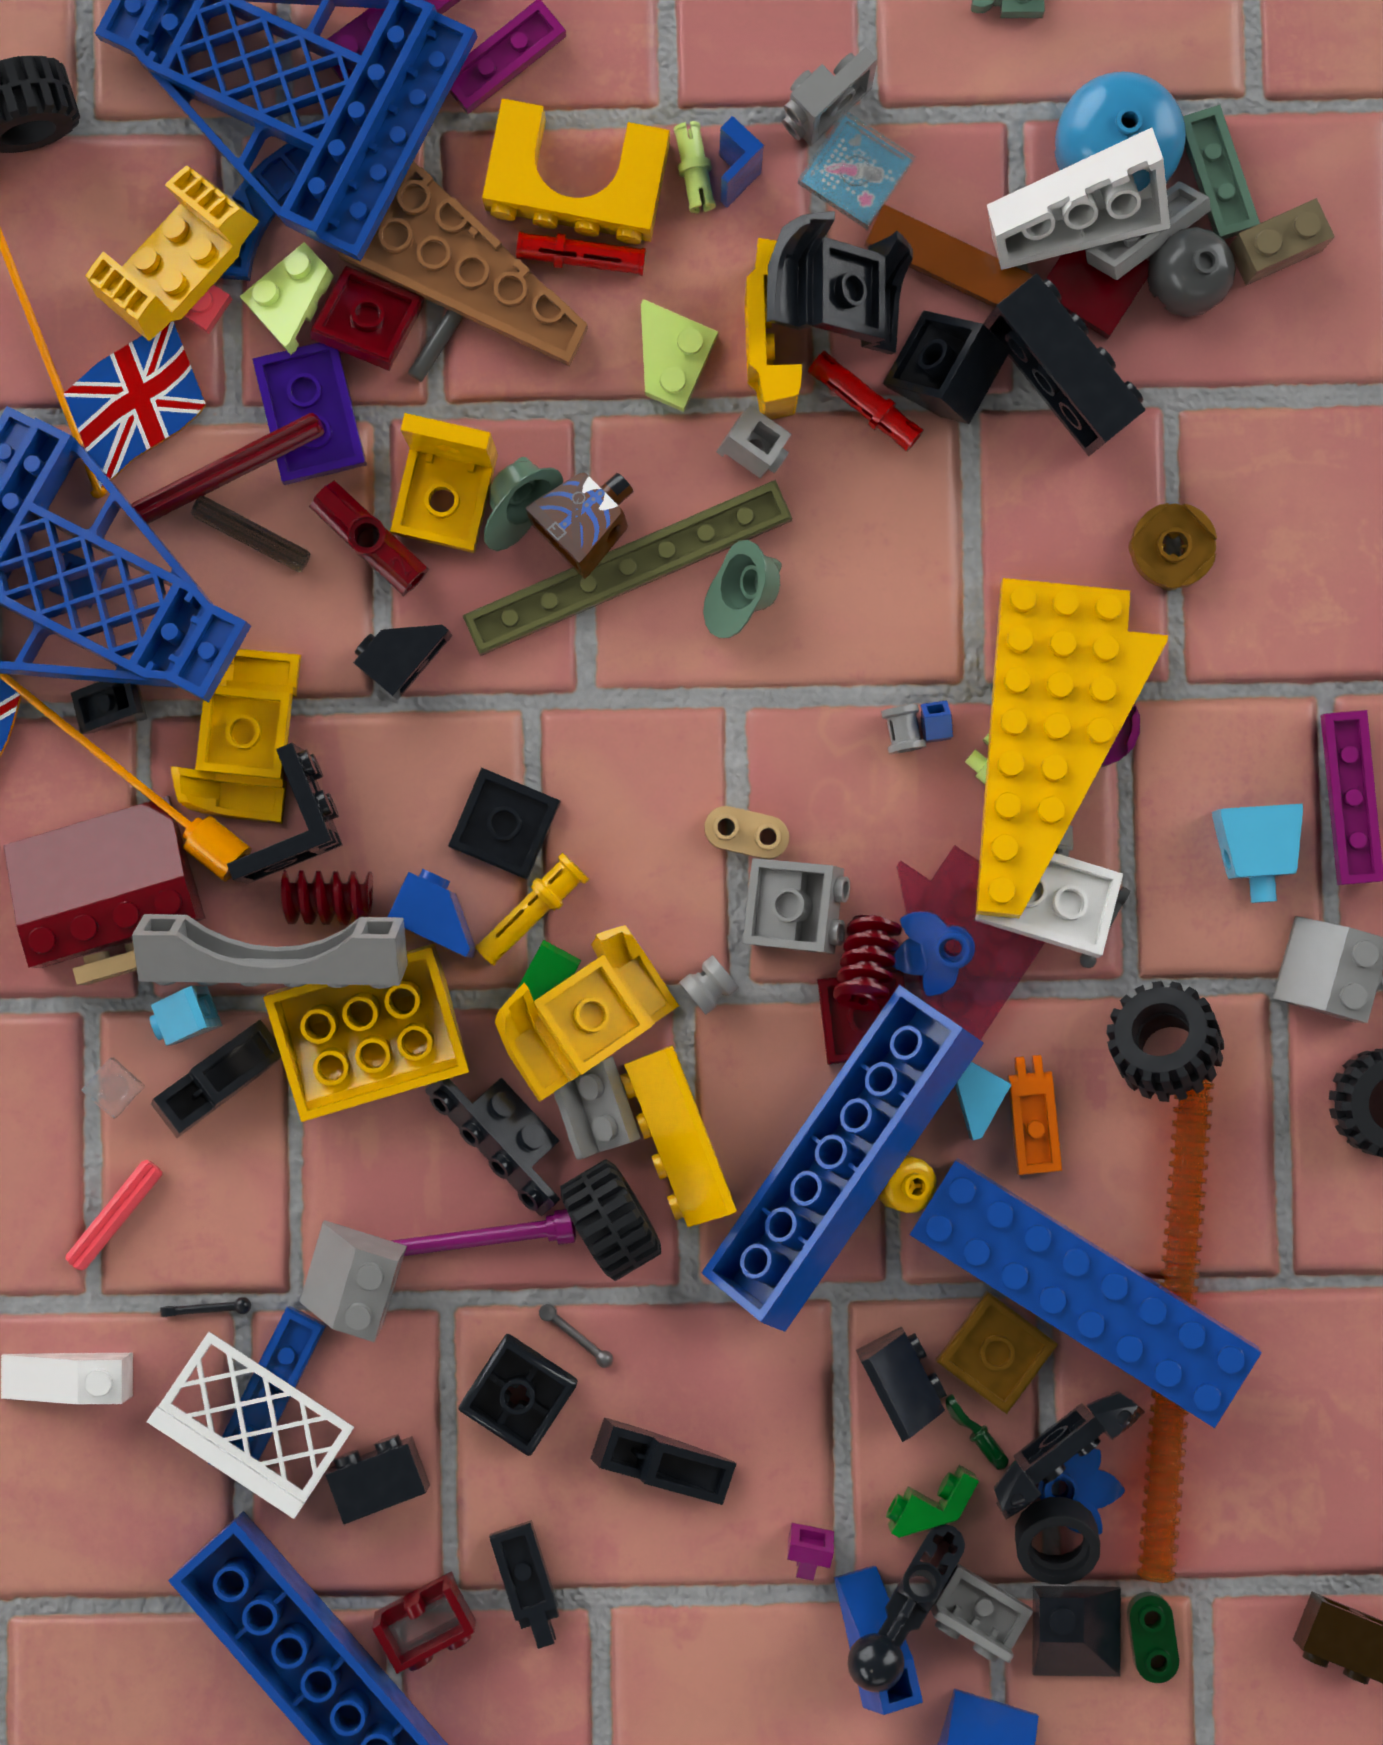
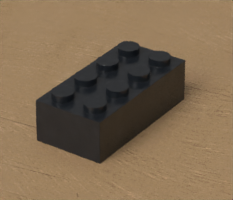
M1036 273L997 304L983 324L1010 350L1008 354L1010 359L1086 454L1090 456L1146 410L1141 404L1143 397L1131 382L1126 381L1124 383L1114 370L1116 364L1111 355L1102 347L1097 349L1088 338L1089 330L1084 321L1075 313L1070 315L1060 303L1062 297L1056 286L1048 279L1043 281Z

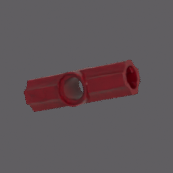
M335 480L325 485L309 505V508L402 596L413 590L429 570L383 526L380 520L372 516ZM366 529H376L380 533L378 542L369 548L361 547L358 543L360 534Z

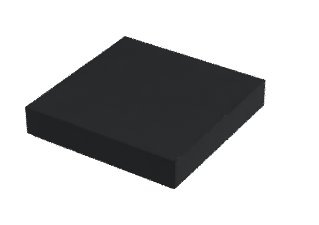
M481 767L448 847L528 880L561 801Z

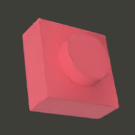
M213 284L184 318L210 334L233 299L228 293Z

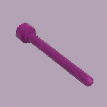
M560 1209L554 1210V1215H547L546 1220L391 1241L407 1246L404 1256L547 1237L549 1242L557 1241L558 1245L576 1243V1228L567 1210Z

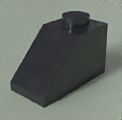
M442 624L383 629L376 636L369 634L359 644L355 651L358 658L353 663L398 701L450 640L452 634Z

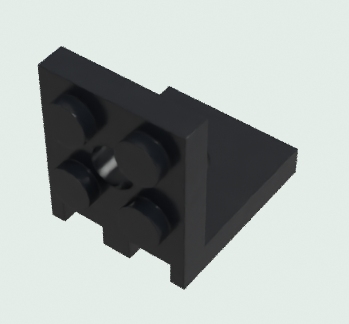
M294 743L277 748L276 751L309 831L227 863L232 879L235 881L249 884L343 846L333 819L339 817L335 803L329 793L326 794L324 790L320 789L317 779L323 777L318 761L314 754H309L307 749L303 750Z

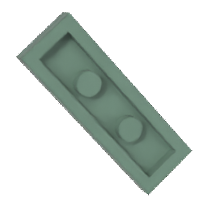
M1221 105L1183 116L1186 131L1185 149L1199 191L1210 198L1211 211L1207 215L1213 232L1221 238L1227 239L1260 224Z

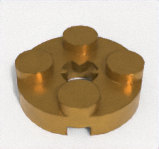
M1160 504L1150 509L1138 521L1133 529L1128 549L1134 567L1146 581L1154 586L1171 591L1193 585L1211 569L1216 557V530L1207 515L1192 505ZM1168 536L1173 540L1179 536L1184 542V545L1180 546V549H1184V553L1179 557L1174 553L1168 555L1163 549L1166 547V544H1163L1164 537Z

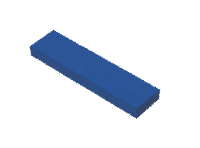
M287 1306L258 1364L296 1388L327 1324L291 1306ZM255 1372L241 1397V1402L266 1396L263 1378ZM269 1382L272 1395L284 1392ZM291 1396L273 1400L277 1424ZM267 1401L242 1406L247 1432L272 1427ZM235 1409L222 1435L223 1438L241 1434L237 1409ZM273 1432L248 1437L252 1457L258 1461L260 1460ZM242 1439L229 1441L244 1451Z

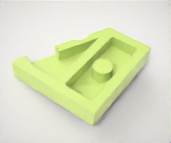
M303 242L241 294L240 298L289 354L292 355L299 346L295 339L305 320L311 322L318 308V300L326 293L334 275L314 251Z
M643 299L641 303L645 396L684 412L718 337V331Z

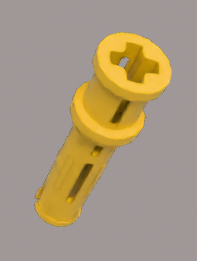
M562 852L558 856L559 862L542 879L536 878L532 881L533 884L530 886L532 891L479 944L475 945L476 950L491 965L495 966L497 961L550 909L553 911L560 909L563 906L562 900L580 882L585 884L590 880L565 853Z

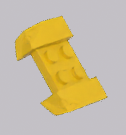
M238 649L209 703L203 700L195 769L170 766L174 789L179 803L189 810L209 815L282 824L287 781L284 780L285 771L276 749L288 744L293 697L297 696L301 655Z
M626 925L596 934L591 946L598 957L597 959L536 1000H533L530 990L524 982L504 1003L496 1015L495 1025L505 1049L539 1102L568 1082L583 1075L650 1029L655 1022L679 1007Z

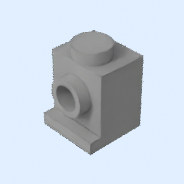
M749 404L716 452L722 457L725 454L761 478L768 469L775 473L789 453L783 447L790 438L791 433Z

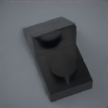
M97 682L71 692L81 734L95 733L121 722L143 721L147 719L139 685Z

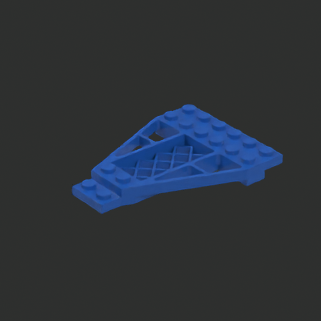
M112 0L95 31L100 41L120 49L139 60L141 65L285 226L360 262L478 38L474 29L438 13L435 5L424 0ZM248 2L320 6L308 28L303 29ZM335 6L385 9L362 55L320 36ZM228 13L232 28L210 36L207 27L210 19ZM236 17L248 23L238 26ZM265 30L269 46L247 53L243 37ZM273 34L285 40L275 43ZM236 40L241 56L219 63L214 47ZM302 47L307 63L284 71L279 55ZM208 50L212 66L190 73L188 66L190 57ZM310 52L322 58L313 61ZM273 57L278 73L256 81L251 65ZM340 65L344 81L321 88L316 72ZM245 67L250 83L227 90L223 75ZM347 69L353 71L350 77ZM311 75L316 91L293 98L288 82ZM216 77L221 93L201 84V82ZM282 85L287 101L264 108L260 92ZM254 95L258 110L237 100ZM340 95L330 114L325 100ZM192 99H196L255 127L239 158L231 152L190 106ZM320 102L324 119L302 126L297 110ZM291 112L296 128L275 119V117ZM320 133L318 139L315 138V137H313V136H311V135ZM269 137H276L310 153L282 207L249 172L262 145Z
M6 406L0 417V606L33 622L34 627L15 662L0 661V673L172 688L179 687L209 703L249 632L251 625L247 621L212 603L102 468L74 437L36 417L32 419ZM78 458L83 460L110 493L96 520L89 529H84L49 511V506ZM120 508L126 512L172 568L171 572L104 539ZM56 528L74 538L59 543ZM46 529L50 546L31 552L29 541L33 534ZM82 547L86 564L66 570L63 553ZM92 547L110 556L95 561ZM53 557L58 574L38 580L34 563ZM118 565L123 583L102 589L98 572ZM128 565L147 575L131 580ZM25 566L29 584L10 590L7 580L12 571ZM89 575L93 593L74 599L70 581ZM155 584L159 602L139 608L134 590ZM164 584L170 586V589L167 594ZM61 585L65 602L45 609L41 591ZM32 594L36 611L14 600ZM126 594L130 611L110 618L106 600ZM97 603L101 621L81 627L77 609ZM68 613L72 630L50 618ZM155 614L145 632L142 618ZM133 622L137 640L117 646L113 628ZM104 631L108 649L86 637ZM56 634L114 664L116 670L34 664L33 661L49 635ZM133 653L130 660L122 657L124 655Z

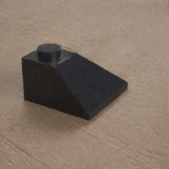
M1033 1586L1032 1674L1034 1676L1120 1677L1121 1588L1106 1586Z

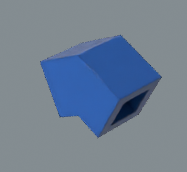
M947 700L920 704L923 739L926 740V743L950 740L953 737L952 714Z

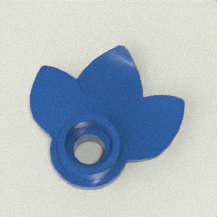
M912 912L901 917L900 923L909 938L895 952L896 962L893 967L906 974L923 976L922 983L927 996L947 992L956 983L959 968L966 966L972 960L975 953L974 938L965 928L954 925L947 926L938 915L931 912ZM957 940L960 942L962 950L958 953H951L946 948V942Z
M1095 1448L1084 1456L1080 1457L1078 1453L1064 1463L1066 1469L1060 1476L1047 1484L1043 1481L1039 1482L1038 1490L1042 1494L1040 1499L1066 1497L1083 1504L1091 1511L1100 1535L1102 1534L1103 1527L1098 1509L1120 1498L1125 1493V1488L1112 1474L1099 1470L1101 1451ZM1056 1481H1064L1066 1483V1491L1062 1495H1054L1052 1493V1485ZM1067 1527V1528H1069L1070 1530H1072V1531H1074V1532H1076V1533H1080V1532H1079L1078 1530H1076V1529Z

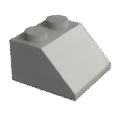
M1295 916L1272 999L1353 1023H1368L1383 970V937L1346 926Z
M324 1220L300 1303L330 1328L374 1342L384 1325L407 1246Z

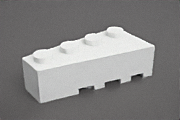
M1153 128L1147 129L987 204L992 239L1001 270L1170 229L1164 158ZM1144 169L1150 174V183L1146 188L1138 192L1132 174Z

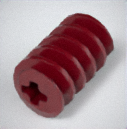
M286 870L282 873L281 906L288 924H296L300 913L306 925H313L317 914L323 925H330L335 914L340 925H347L352 913L355 920L359 917H368L371 914L373 903L372 872H368L364 884L359 883L355 871H351L347 883H342L338 871H333L329 883H325L321 871H316L312 883L307 882L303 870H299L295 883L290 882Z
M857 915L848 923L846 931L848 937L844 940L843 944L845 952L840 958V966L842 968L837 973V982L839 984L834 987L833 997L837 1002L846 1007L862 1011H876L880 1009V1004L875 1000L889 997L890 990L880 984L892 981L893 974L883 968L895 966L896 958L886 952L898 950L899 942L891 938L900 935L902 932V927L898 923L876 915Z

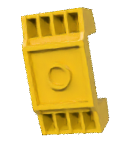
M185 166L165 184L180 204L126 263L120 266L103 251L85 275L95 295L148 341L153 339L170 322L180 320L239 257L241 245L259 223L258 219L189 166Z
M758 238L755 269L746 277L744 300L747 384L757 394L759 411L773 420L795 414L802 379V364L773 365V360H775L774 333L766 334V328H772V323L767 322L768 264L777 241Z

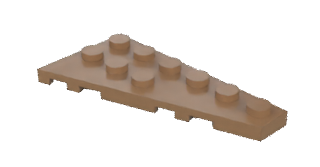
M414 161L361 262L339 252L340 259L422 296L448 310H452L469 320L568 366L571 365L588 330V325L551 289H548L541 283L524 263L516 259L485 226L454 197L452 198L434 181L433 177Z

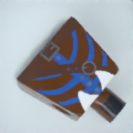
M582 472L535 500L525 509L531 525L585 579L626 531L628 525L625 514L618 505L634 491L627 480L619 473L613 475L599 487L585 472Z

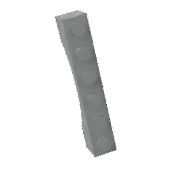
M144 914L132 934L138 981L155 982L158 985H171L176 982H197L202 986H212L219 983H240L247 987L261 984H284L287 987H300L306 984H327L332 988H342L348 985H370L373 988L384 989L391 986H400L408 965L404 918L359 917L345 929L325 939L303 945L283 947L253 945L225 937L204 927L188 915Z

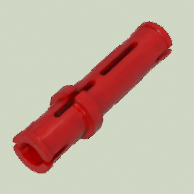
M521 231L518 234L516 259L522 258L554 263L556 268H563V264L599 270L633 273L643 276L646 248L640 249L566 239V234L557 233V237L528 234Z
M822 351L809 367L808 373L821 381L848 405L861 413L869 421L868 425L872 429H880L906 452L923 433L924 429L909 420L902 412L895 408L896 403L892 399L888 398L885 400L882 396L878 395L866 383L837 362L827 351Z

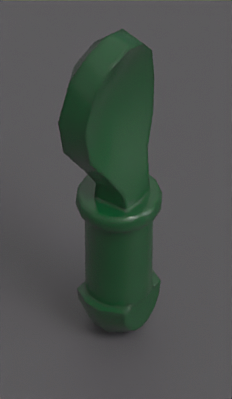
M952 1394L947 1396L945 1404L951 1418L957 1424L972 1430L973 1433L970 1435V1440L976 1443L997 1470L1005 1469L1008 1466L1009 1459L988 1432V1427L986 1425L980 1426L969 1419Z

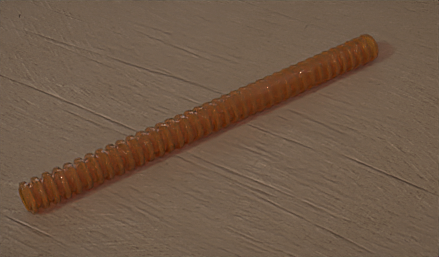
M1206 1079L1202 1082L1204 1089L1196 1094L1193 1089L1187 1091L1188 1098L1178 1100V1106L1173 1107V1112L1177 1113V1120H1172V1126L1176 1127V1133L1171 1134V1139L1175 1140V1147H1170V1153L1174 1154V1160L1169 1161V1167H1173V1173L1168 1174V1180L1172 1181V1186L1167 1188V1194H1171V1199L1166 1201V1207L1170 1208L1169 1214L1165 1215L1164 1220L1168 1221L1169 1224L1168 1228H1164L1163 1232L1168 1237L1167 1241H1164L1162 1247L1167 1250L1166 1255L1161 1257V1261L1165 1262V1268L1160 1270V1274L1164 1276V1282L1159 1283L1193 1306L1198 1305V1300L1194 1299V1293L1199 1291V1286L1195 1285V1279L1200 1278V1273L1196 1271V1266L1201 1265V1259L1197 1258V1252L1202 1251V1245L1198 1244V1238L1203 1237V1232L1199 1231V1225L1204 1224V1218L1200 1217V1211L1205 1210V1205L1201 1204V1198L1206 1197V1191L1202 1190V1184L1207 1183V1178L1203 1177V1171L1208 1170V1164L1204 1163V1159L1209 1156V1150H1205L1206 1143H1210V1137L1206 1136L1207 1130L1211 1129L1212 1125L1207 1123L1208 1116H1212L1213 1112L1208 1107L1209 1103H1212L1214 1097L1209 1096L1210 1089L1215 1087V1083ZM1152 1390L1151 1397L1155 1399V1403L1150 1405V1411L1154 1412V1415L1149 1418L1148 1424L1153 1426V1428L1147 1435L1152 1441L1146 1448V1451L1150 1453V1458H1147L1145 1461L1149 1471L1144 1474V1479L1148 1481V1485L1143 1487V1492L1147 1494V1499L1142 1501V1506L1146 1508V1512L1141 1514V1520L1145 1522V1526L1140 1528V1534L1144 1536V1540L1139 1541V1547L1143 1549V1553L1138 1555V1561L1142 1563V1567L1137 1569V1575L1146 1581L1169 1583L1174 1581L1177 1575L1172 1569L1177 1566L1178 1562L1173 1556L1179 1549V1546L1175 1544V1539H1178L1180 1536L1176 1526L1181 1523V1518L1177 1516V1512L1182 1510V1505L1178 1503V1498L1183 1496V1491L1179 1489V1485L1184 1483V1477L1180 1475V1471L1185 1469V1463L1181 1462V1457L1186 1455V1450L1182 1448V1443L1187 1442V1436L1183 1434V1430L1188 1428V1422L1184 1421V1416L1189 1415V1412L1155 1390Z

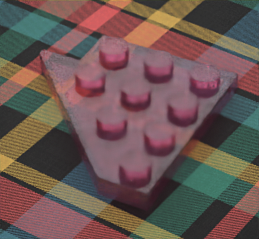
M956 845L951 848L931 880L900 860L896 865L905 915L912 912L934 913L947 926L954 925L965 928L975 941V953L972 960L966 966L959 968L956 983L947 992L927 996L923 988V976L918 975L922 999L981 1040L1045 942L974 921L976 917L979 861ZM949 940L946 942V948L949 952L958 953L962 950L959 941Z

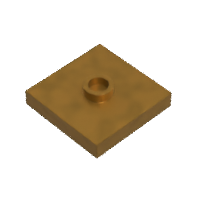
M986 1290L936 1358V1362L1005 1414H1008L1058 1344Z

